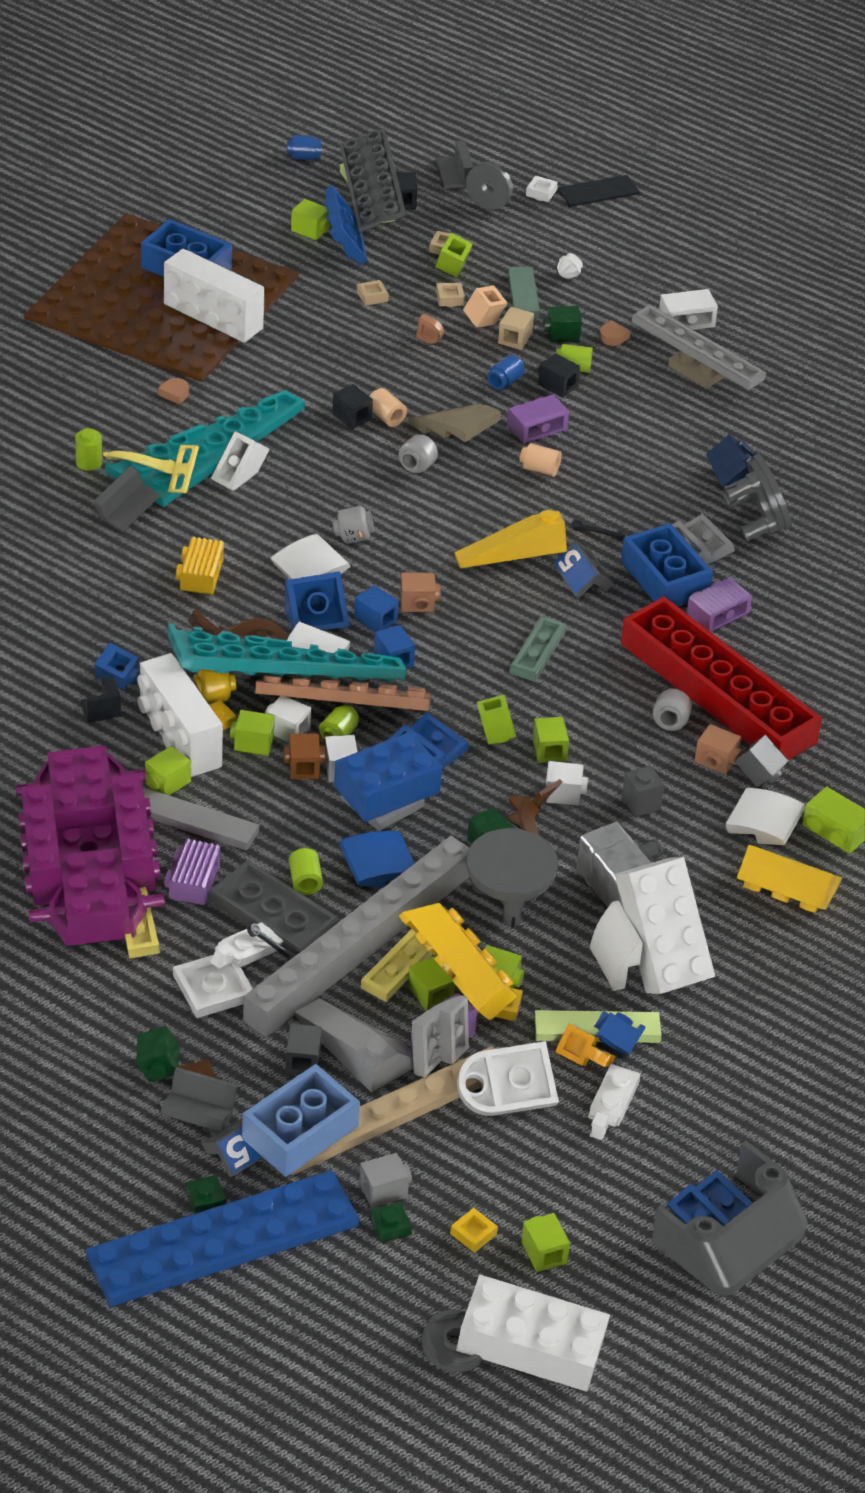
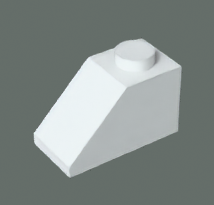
M235 431L211 479L234 491L258 473L270 449Z

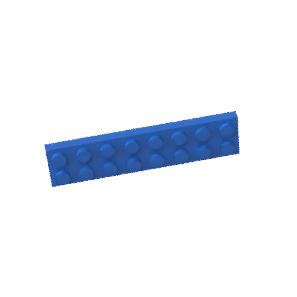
M333 1170L87 1248L86 1258L109 1306L112 1307L357 1227L359 1217Z

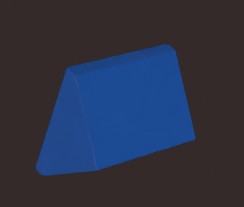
M340 571L285 580L284 610L292 630L298 622L322 631L350 626Z

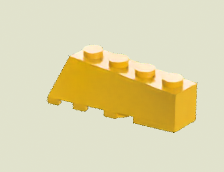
M440 903L404 911L399 915V918L417 933L415 937L435 956L434 959L450 977H455L452 981L476 1010L489 1021L517 997V994L510 987L514 984L513 980L503 969L499 972L494 967L497 963L496 959L486 948L482 951L477 946L481 942L480 939L470 928L464 930L461 926L464 920L454 908L448 911Z

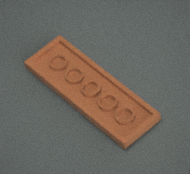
M269 673L261 676L256 681L255 689L257 694L428 711L431 701V693H425V688L408 687L407 691L397 690V685L380 684V687L372 688L368 687V682L352 681L350 685L340 684L339 679L323 678L321 682L311 681L312 677L305 678L295 675V678L284 679L283 676H274Z

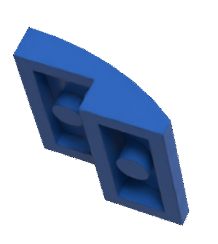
M428 712L411 727L404 724L388 739L390 740L411 731L442 768L456 760L469 749L466 740Z
M398 831L359 834L342 839L339 843L358 886L384 888L388 879L397 878L415 864L401 833Z
M715 1170L698 1186L695 1187L691 1183L668 1202L667 1206L685 1224L695 1217L707 1216L724 1226L753 1203L721 1172Z

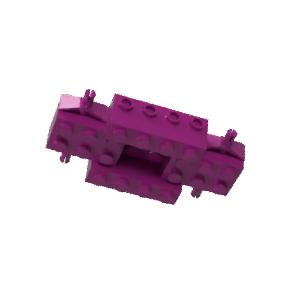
M106 746L48 752V761L40 769L35 778L36 781L27 784H15L16 797L22 796L24 812L18 813L20 831H26L25 834H20L22 852L28 851V854L23 855L24 872H30V876H25L27 894H33L34 906L50 904L47 908L28 910L30 923L48 920L49 925L54 927L67 946L125 939V934L130 933L133 938L136 936V929L142 921L144 913H147V908L165 906L164 893L145 896L140 891L142 887H146L147 892L156 891L155 878H161L159 860H153V857H158L156 839H150V836H155L153 819H147V816L151 815L150 798H144L142 786L143 781L147 782L145 769L135 771L124 770V767L111 754H107Z

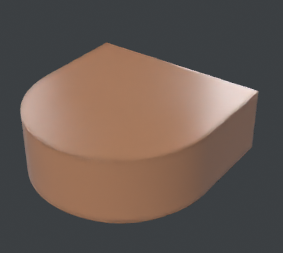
M423 313L419 318L416 338L427 343H437L444 335L443 326L435 318Z
M610 320L600 328L599 337L604 344L616 346L630 338V330Z
M180 378L169 379L158 388V396L180 405L189 396V384Z

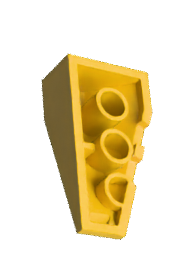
M545 510L540 514L525 518L455 552V558L460 568L567 552L565 522L559 511Z

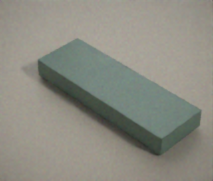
M508 267L512 306L534 313V319H538L540 309L533 267Z
M541 616L512 662L509 674L536 682L565 634L567 624Z

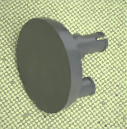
M757 454L752 457V460L747 462L749 473L745 474V478L724 486L726 493L722 494L729 510L748 500L755 501L762 512L761 518L740 526L746 542L767 532L771 534L778 530H787L792 527V520L779 486L763 457Z
M507 828L490 831L477 838L470 846L467 854V871L473 882V891L502 901L504 905L502 921L507 926H511L512 917H514V926L521 923V912L525 902L543 894L554 882L557 875L558 859L553 847L542 837L526 830Z

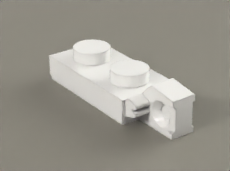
M262 922L257 924L262 933L279 945H282L283 940ZM247 929L222 939L215 948L216 951L210 962L218 969L232 962L241 968L277 950L259 937H251Z
M613 1064L610 1065L590 1107L588 1118L593 1119L591 1137L602 1140L609 1125L614 1127L620 1125L639 1084L641 1073Z

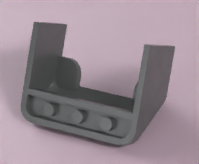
M747 1140L741 1144L736 1177L757 1193L760 1198L726 1225L722 1226L715 1219L707 1216L695 1217L687 1224H684L662 1205L656 1208L651 1242L712 1292L722 1296L732 1295L801 1241L805 1237L808 1225L807 1218L787 1173Z

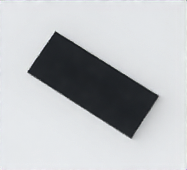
M628 175L558 187L559 193L569 207L640 194V191Z

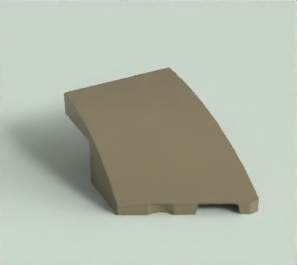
M472 404L408 418V424L425 435L434 431L443 438H447L452 434L466 442L500 421L501 411L488 405Z

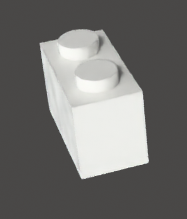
M709 289L661 295L659 310L692 330L715 327L718 306Z

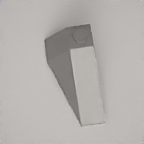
M320 998L294 1012V1016L303 1025L322 1027L321 1043L371 1093L414 1069L413 1051L401 1040Z

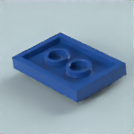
M332 185L325 189L326 201H324L329 211L327 218L332 226L330 233L337 243L341 242L348 258H354L358 265H361L368 260L362 232L360 233L355 212Z

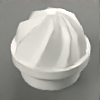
M568 253L560 258L557 269L560 276L570 279L577 277L581 273L583 264L576 255Z

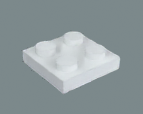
M212 955L173 967V976L196 1018L244 1004V995L253 988L242 969L234 962L218 969L210 962V959L213 957Z

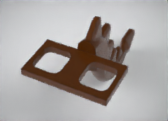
M195 609L188 620V623L193 627L203 628L202 632L211 635H218L223 629H226L243 637L254 634L266 637L267 634H271L270 638L286 641L288 639V635L278 624L264 618H251L229 629L221 625L217 628Z
M557 780L539 792L532 801L527 796L511 795L508 800L516 812L508 815L507 820L521 830H526L540 836L535 823V817L540 813L538 807L547 801L563 783L562 780Z

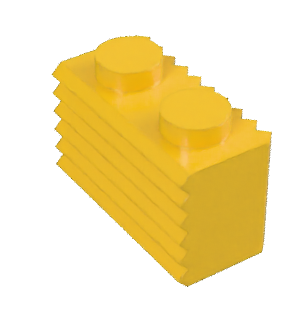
M193 536L189 546L183 547L181 556L183 564H178L176 569V580L180 581V590L213 595L223 563L224 542L222 540L217 541L215 539L212 541L211 539H201L200 537L196 539Z

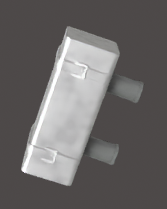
M614 822L581 836L577 869L585 878V882L594 889L607 907L612 902L618 900L622 905L614 874L650 864V860L662 856L663 849L657 839H652L647 843L637 846L618 822ZM690 880L693 893H695V887L692 881Z

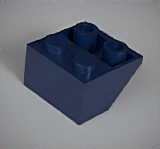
M729 434L706 455L721 486L724 488L726 485L728 486L745 478V474L749 473L747 462L752 460L753 456L760 453L757 451L753 453L744 440H737Z

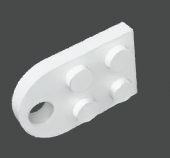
M546 1041L478 1052L465 1061L457 1077V1090L461 1100L470 1110L481 1115H501L557 1106L559 1103ZM470 1078L478 1079L482 1084V1091L479 1093L470 1092L466 1088V1080Z

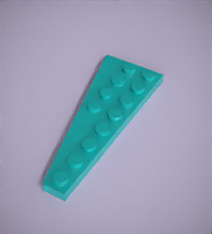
M283 390L261 399L257 406L239 408L235 415L227 418L223 415L217 417L215 423L208 426L200 424L173 435L164 444H151L147 446V451L140 454L176 462L180 445L199 446L188 486L189 490L215 471L235 431L258 442L305 409V401ZM192 449L185 450L182 463L189 462ZM122 460L115 464L111 462L105 464V473L115 479L130 466L138 470L142 483L158 493L159 498L154 502L162 507H165L183 494L168 492L172 474L127 460ZM185 475L178 476L175 489L182 488Z
M168 623L167 636L180 667L190 672H198L201 669L213 670L217 673L241 671L248 675H254L257 672L269 673L274 676L297 674L305 678L312 677L313 675H322L330 679H339L340 676L352 677L356 680L379 678L386 682H393L395 679L405 680L407 669L399 657L373 653H362L361 657H357L353 652L346 649L338 648L337 651L331 653L319 649V645L310 644V649L292 647V641L253 635L245 636L244 640L227 631H221L218 635H211L202 632L203 628L194 627L193 632L178 630L175 628V624Z

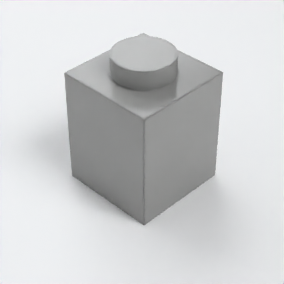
M397 1153L360 1163L359 1185L371 1208L408 1198L409 1183L412 1182V1175L409 1166L402 1163Z

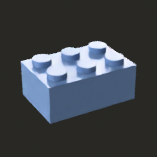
M315 1064L243 1113L242 1139L287 1177L358 1127L360 1101Z

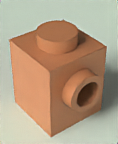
M401 573V612H434L435 601H440L441 595L440 584H435V573Z
M710 724L697 741L694 762L726 774L732 765H737L734 761L742 754V749H739L741 736Z

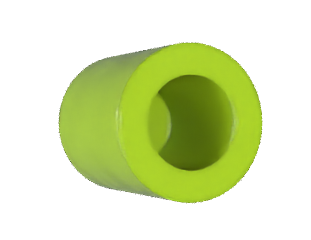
M562 344L561 349H556V354L580 365V372L590 373L593 347Z
M86 428L76 434L75 453L78 468L85 471H93L101 467L102 435L100 432Z
M301 848L294 851L289 856L293 888L302 895L317 893L323 886L317 852L309 848Z

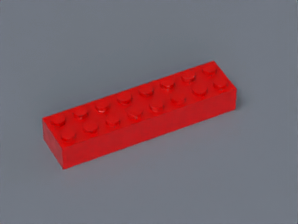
M665 596L623 619L621 645L677 689L687 694L691 700L729 730L741 736V739L748 745L753 744L766 735L784 757L790 760L818 743L822 722L821 716Z

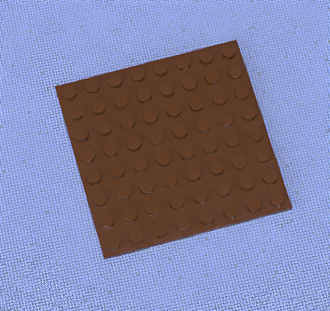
M127 213L24 314V319L201 382L205 380L240 341L164 304V277L141 268V242L161 225ZM232 250V269L230 271L264 287V314L299 277V272L240 251Z

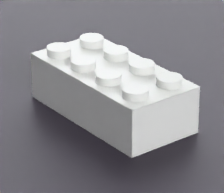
M185 249L180 250L164 262L165 305L244 343L263 329V286Z
M169 653L141 662L140 675L137 677L140 688V697L137 699L140 711L143 714L146 713L149 717L154 731H158L161 734L165 747L173 746L191 760V777L222 767L223 724L183 668L180 667L173 654Z
M684 857L667 858L614 874L624 911L643 942L639 969L646 993L662 994L715 977Z
M479 1275L461 1326L456 1351L471 1356L477 1354L484 1360L587 1392L604 1340L610 1314Z

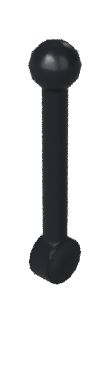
M579 520L572 522V529L575 531L583 529L613 536L619 541L624 540V537H626V533L622 530L615 532L585 525Z
M257 924L248 926L247 932L251 937H259L287 957L288 961L297 955L295 952L290 953L262 933Z

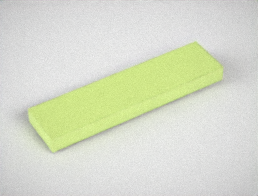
M535 1010L536 1041H560L568 1023L596 1035L598 1029L594 1025L603 1011ZM605 1011V1012H607L608 1014H609L610 1012L613 1013L614 1015L617 1014V1011ZM620 1012L633 1020L632 1026L635 1028L640 1024L646 1027L637 1042H661L659 1012Z

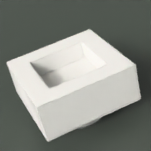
M535 176L526 189V196L535 198L538 201L549 202L557 190L558 182Z

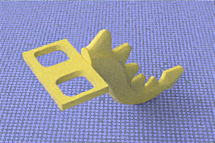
M180 445L176 462L126 451L103 452V455L108 460H127L172 474L168 492L187 493L199 446ZM192 449L189 462L182 463L185 450ZM185 475L182 488L175 489L178 476Z

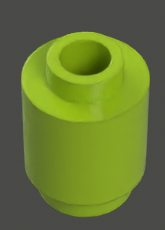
M349 705L336 707L319 726V732L323 740L325 741V737L350 735L358 725L359 715L357 711Z

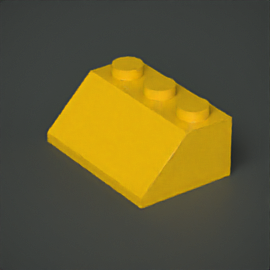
M748 845L737 879L743 880V887L760 893L761 888L772 891V898L788 903L789 898L800 901V908L816 913L817 908L826 910L842 877L762 848Z

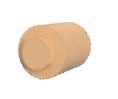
M380 388L370 394L369 397L373 399L372 412L388 426H397L404 420L407 414V407L388 390Z
M530 443L528 447H523L520 454V462L523 463V469L555 477L560 466L562 453L558 450Z

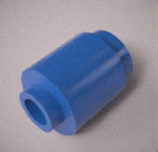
M292 135V140H287V154H291V159L296 160L320 158L321 139H315V136Z
M510 354L492 366L487 375L490 385L500 390L506 389L517 381L525 372L522 360Z

